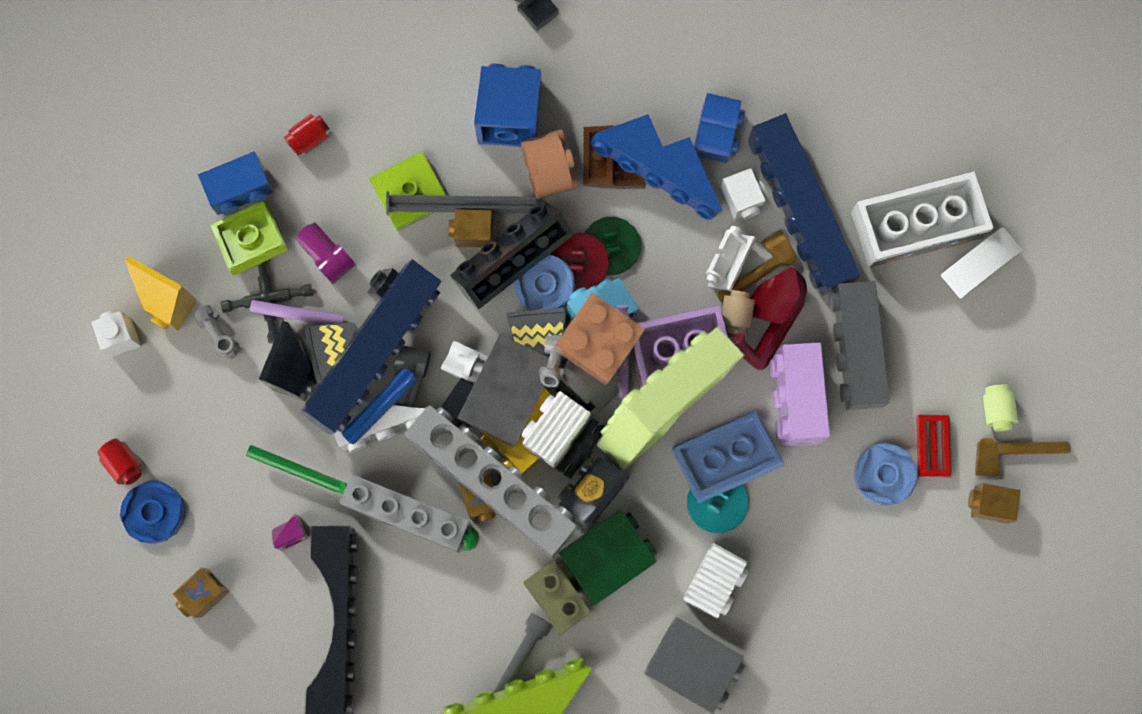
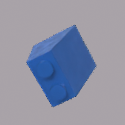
M497 63L481 66L474 119L478 144L521 147L522 141L538 136L541 69H535L529 65L507 68L505 65Z

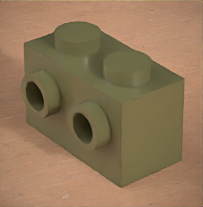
M553 560L524 581L523 584L557 632L562 635L591 613L588 607L593 603L582 588L578 591L574 589L569 582L574 577L565 564L562 562L560 565H557Z

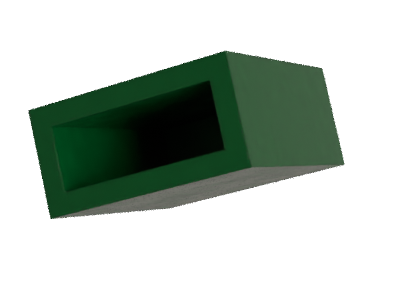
M620 509L558 552L578 584L593 603V606L658 562L654 557L658 554L656 548L648 538L642 540L636 530L640 526L630 512L624 514Z

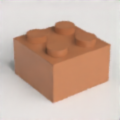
M591 293L555 344L554 350L606 386L645 329L603 299Z

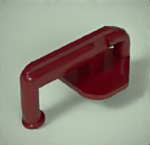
M789 267L761 283L751 299L755 300L752 317L771 322L755 350L745 341L746 337L742 333L735 334L729 338L743 353L744 356L742 358L757 370H763L769 365L770 360H772L804 306L807 282L803 275L794 267Z

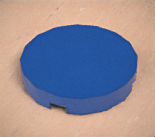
M157 481L144 482L128 491L122 501L120 510L121 522H123L128 535L139 542L151 544L167 541L174 536L183 524L185 515L183 498L177 490L166 483Z

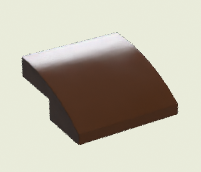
M614 126L584 127L583 185L610 189H646V182L643 177L635 172L625 171L619 166V162L609 156H601L594 151L590 142L596 133Z

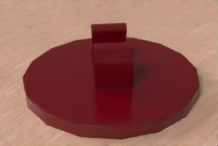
M574 233L572 237L550 254L568 264L575 278V291L582 287H585L586 290L593 286L596 287L606 277L609 267L608 253L603 244L592 235Z

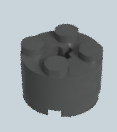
M565 359L560 364V369H564L563 380L559 381V387L555 392L557 394L562 392L575 403L591 413L589 420H593L619 393L617 385L621 379L616 372L605 386L568 359Z

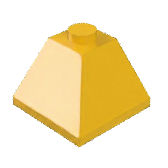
M128 256L125 262L142 307L152 316L150 322L164 330H167L168 326L178 331L197 302V299L183 286Z

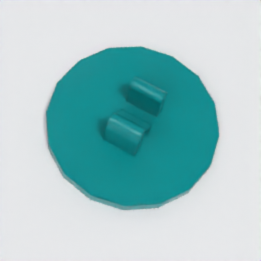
M739 485L698 504L690 488L687 494V510L691 520L699 528L710 533H725L735 529L744 520L748 511V495L744 486Z

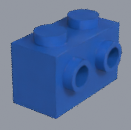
M255 151L198 174L209 204L217 215L232 214L238 211L240 206L249 202H261L268 197L267 195L274 193L261 160Z

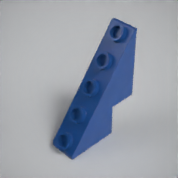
M649 114L597 132L590 142L596 153L604 157L609 156L619 162V166L622 169L640 175L651 187L661 188L666 191L675 202L692 207L701 218L712 220L722 211L690 137L663 147Z

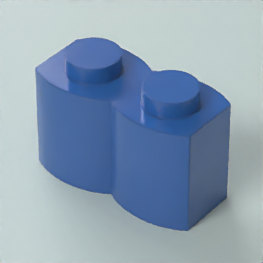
M710 93L706 94L694 143L698 157L727 163L730 155H736L739 138H734L736 127H742L745 110H740L741 100Z

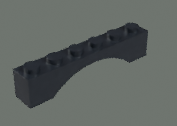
M311 526L310 558L320 570L328 586L333 604L334 626L332 642L326 660L317 676L306 688L305 714H354L355 698L354 695H349L350 682L355 681L356 673L355 662H350L351 649L356 648V630H351L352 617L357 615V597H352L353 584L358 583V566L353 565V553H358L359 534L354 533V528L351 526Z

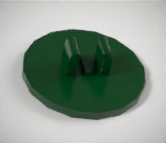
M603 217L594 221L586 229L585 234L592 235L598 239L608 253L609 267L606 275L624 273L630 270L637 262L641 252V238L636 228L627 220L618 217Z

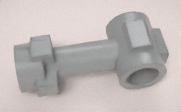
M205 305L198 309L194 314L197 318L195 322L200 328L206 326L214 338V351L219 357L228 359L236 357L240 344L234 337H229L225 334L216 320L220 316L215 308L212 309L210 305Z
M562 335L546 337L545 354H549L550 357L547 367H540L539 377H541V383L547 387H556L564 377V369H560L562 357L564 356L554 350L555 344Z

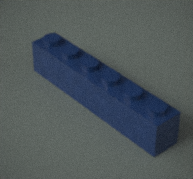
M785 113L754 125L749 135L750 138H748L750 150L754 155L758 154L762 163L760 165L762 176L765 181H770L774 189L772 191L773 200L778 208L782 207L786 216L784 218L785 226L790 235H795L799 244L797 245L798 255L803 262H807L811 270L809 278L813 287L819 289L823 296L833 292L838 284L855 283L861 274L787 114Z
M413 259L407 262L302 407L299 414L329 435L334 434L337 430L342 432L352 419L349 413L356 404L360 407L370 394V391L366 388L373 379L378 381L387 370L388 366L384 363L390 354L396 356L404 346L406 341L402 337L408 329L413 331L422 320L423 316L419 314L425 305L430 307L439 296L440 291L437 288L442 281Z

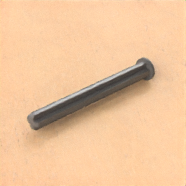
M386 191V216H389V212H455V209L491 210L492 213H528L532 207L537 205L536 197L389 195V191Z

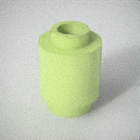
M1007 384L986 387V395L983 396L986 425L993 427L996 432L1012 430L1013 424L1019 422L1015 393L1011 391L1010 385Z

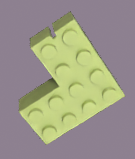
M718 327L709 334L705 331L701 332L690 343L691 346L685 351L680 350L675 354L662 371L660 369L655 371L645 381L646 384L639 391L634 389L622 400L623 404L615 410V415L608 420V424L600 431L603 437L597 445L619 470L623 472L660 440L680 416L724 379L744 356Z

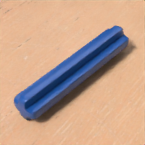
M403 369L341 432L342 436L350 444H355L416 383V376L410 370Z

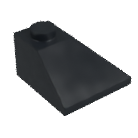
M282 320L259 380L271 390L306 402L308 395L311 396L317 387L313 365L300 335L288 322Z

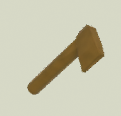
M781 229L761 242L773 257L736 280L732 290L743 291L781 265L790 266L796 262V253ZM721 290L718 292L717 297L719 301L723 303L724 295L731 296V291Z
M982 438L977 443L975 476L1000 475L998 455L1068 454L1071 451V445L1067 441L996 443L992 438Z

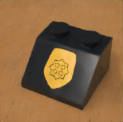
M599 456L594 462L589 459L578 472L582 476L574 486L569 483L558 496L562 500L558 507L562 506L576 518L575 522L586 531L589 530L623 489L629 479L628 475Z

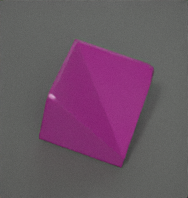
M294 514L288 522L272 530L273 546L275 549L282 551L309 537L301 517L297 514Z

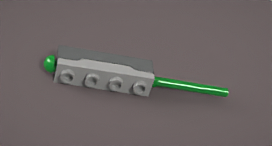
M250 445L246 452V456L341 494L342 498L339 504L455 552L460 553L462 546L464 551L473 550L479 543V534L473 527L470 529L471 523L469 521L351 474L348 483H345L253 445Z

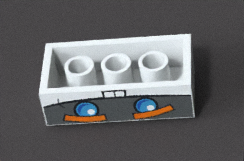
M975 171L857 202L851 211L868 268L984 238L993 229Z

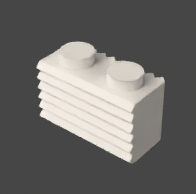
M559 392L556 397L550 395L540 408V411L543 412L541 418L537 423L531 420L521 434L525 438L522 442L523 446L553 468L591 415L589 411L575 403L562 392Z
M715 543L711 544L682 600L715 619L719 617L720 613L725 616L734 601L733 598L729 597L735 585L740 588L749 571L744 569L747 561Z

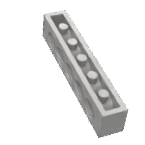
M429 405L404 433L407 439L553 559L577 530V525L573 523L576 518L562 506L559 510L549 503L551 497L541 488L536 486L533 490L525 484L524 481L527 478L515 467L512 466L508 470L500 463L502 457L489 446L485 450L475 443L478 439L477 436L469 429L463 427L460 430L451 422L454 418L441 407L435 410ZM441 433L453 435V440L448 446L441 447L436 444V439ZM467 452L477 455L476 463L470 467L460 464L462 455ZM490 472H497L502 476V480L499 485L489 487L484 483L486 475ZM514 492L525 494L527 497L525 504L521 507L511 506L508 503L510 495ZM546 512L550 515L551 522L547 527L539 528L534 525L533 518L537 513Z

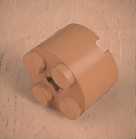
M562 129L521 142L524 161L528 167L530 182L537 199L578 188L575 173L569 170V168L574 167L570 149H563V147H566V141Z

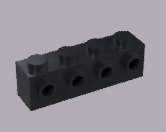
M544 201L532 207L528 214L517 223L509 225L504 233L494 241L486 243L480 252L470 260L462 262L450 276L463 295L476 308L480 309L572 237L574 233L561 212Z

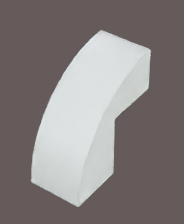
M1002 227L942 273L941 277L961 299L1023 249L1007 230Z

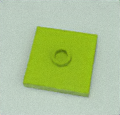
M422 151L369 178L385 210L386 191H389V195L446 196ZM389 212V218L398 232L435 212Z
M266 200L210 225L232 276L288 251Z

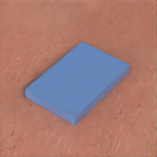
M756 411L672 447V453L698 504L784 466L782 457Z

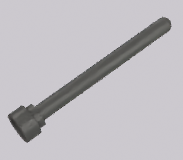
M534 613L529 615L525 622L527 625L525 632L527 634L493 693L505 690L506 684L515 681L537 640H541L543 636L547 637L553 626L551 623Z

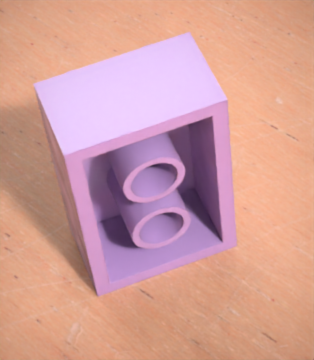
M720 306L637 323L645 329L631 349L640 389L658 369L662 371L675 354L680 350L685 351L691 346L690 343L701 332L705 331L709 334L718 327L727 336Z
M821 343L782 345L774 355V360H770L771 378H776L777 390H773L772 393L774 409H779L780 420L775 422L776 438L781 439L782 447L819 445L830 437Z

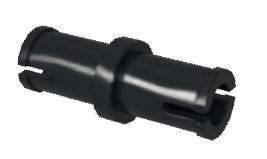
M595 419L589 420L578 438L574 439L571 443V448L561 462L555 467L557 471L564 473L563 475L570 480L585 458L591 457L593 454L591 450L602 436L600 431L605 426L602 424L598 425L599 422Z

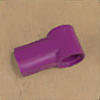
M316 222L305 226L295 238L299 245L316 262L315 265L332 284L356 265L339 244L335 245Z

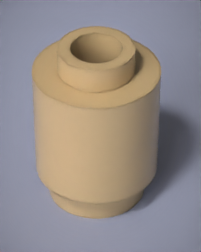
M731 290V296L724 295L722 316L727 333H742L746 336L747 328L751 329L755 300L749 299L750 293Z

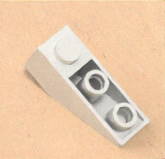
M363 402L360 407L356 404L349 413L352 417L351 421L369 402ZM393 405L353 445L337 430L334 436L338 447L343 451L348 450L349 453L364 449L367 447L366 442L376 438L379 442L388 440L396 435L395 431L405 427L408 430L425 409Z

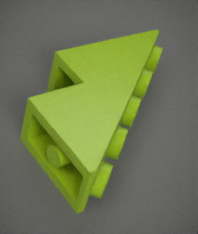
M583 658L573 659L565 663V668L560 670L546 669L536 673L535 679L523 682V680L512 681L505 685V690L493 693V691L479 693L474 696V701L463 705L462 702L449 704L443 708L444 712H441V714H562L592 668L584 663Z

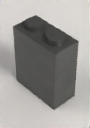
M674 617L644 674L713 714L716 708L721 710L724 707L730 694L726 692V689L731 680L736 682L742 674L745 665L741 661L744 656L683 620Z

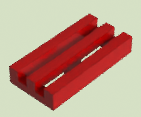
M917 415L918 477H951L949 415ZM925 421L929 424L930 470H927ZM936 422H941L942 470H938Z

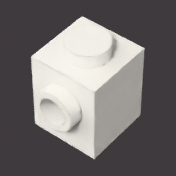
M751 168L724 178L720 187L734 220L740 217L747 220L760 214V210L766 201L765 198H767L763 183L761 181L757 182Z
M107 311L100 315V319L91 322L100 350L109 356L114 357L141 347L132 319L122 311Z

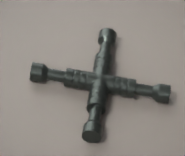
M267 261L257 265L260 294L244 296L243 299L235 301L223 300L221 301L222 312H231L234 308L239 307L250 308L252 300L274 304L291 300V297L313 296L311 284H306L298 289L289 290V288L272 291L270 275H267L266 271ZM263 314L264 321L268 325V343H274L278 333L275 325L277 317Z

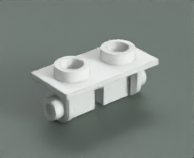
M731 226L730 230L725 231V235L718 248L723 254L722 256L715 254L709 269L705 273L707 275L706 281L709 282L708 287L727 291L732 290L756 237L741 235L742 230L735 226Z

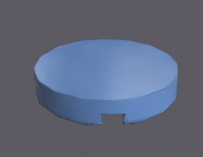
M547 255L514 282L515 293L519 301L529 311L564 308L567 306V302L570 301L569 296L574 293L576 288L575 278L568 264L553 255Z
M883 443L870 447L860 455L855 464L854 479L857 489L864 498L874 504L889 506L900 503L911 495L917 484L918 472L911 459L912 457L906 450L894 444Z

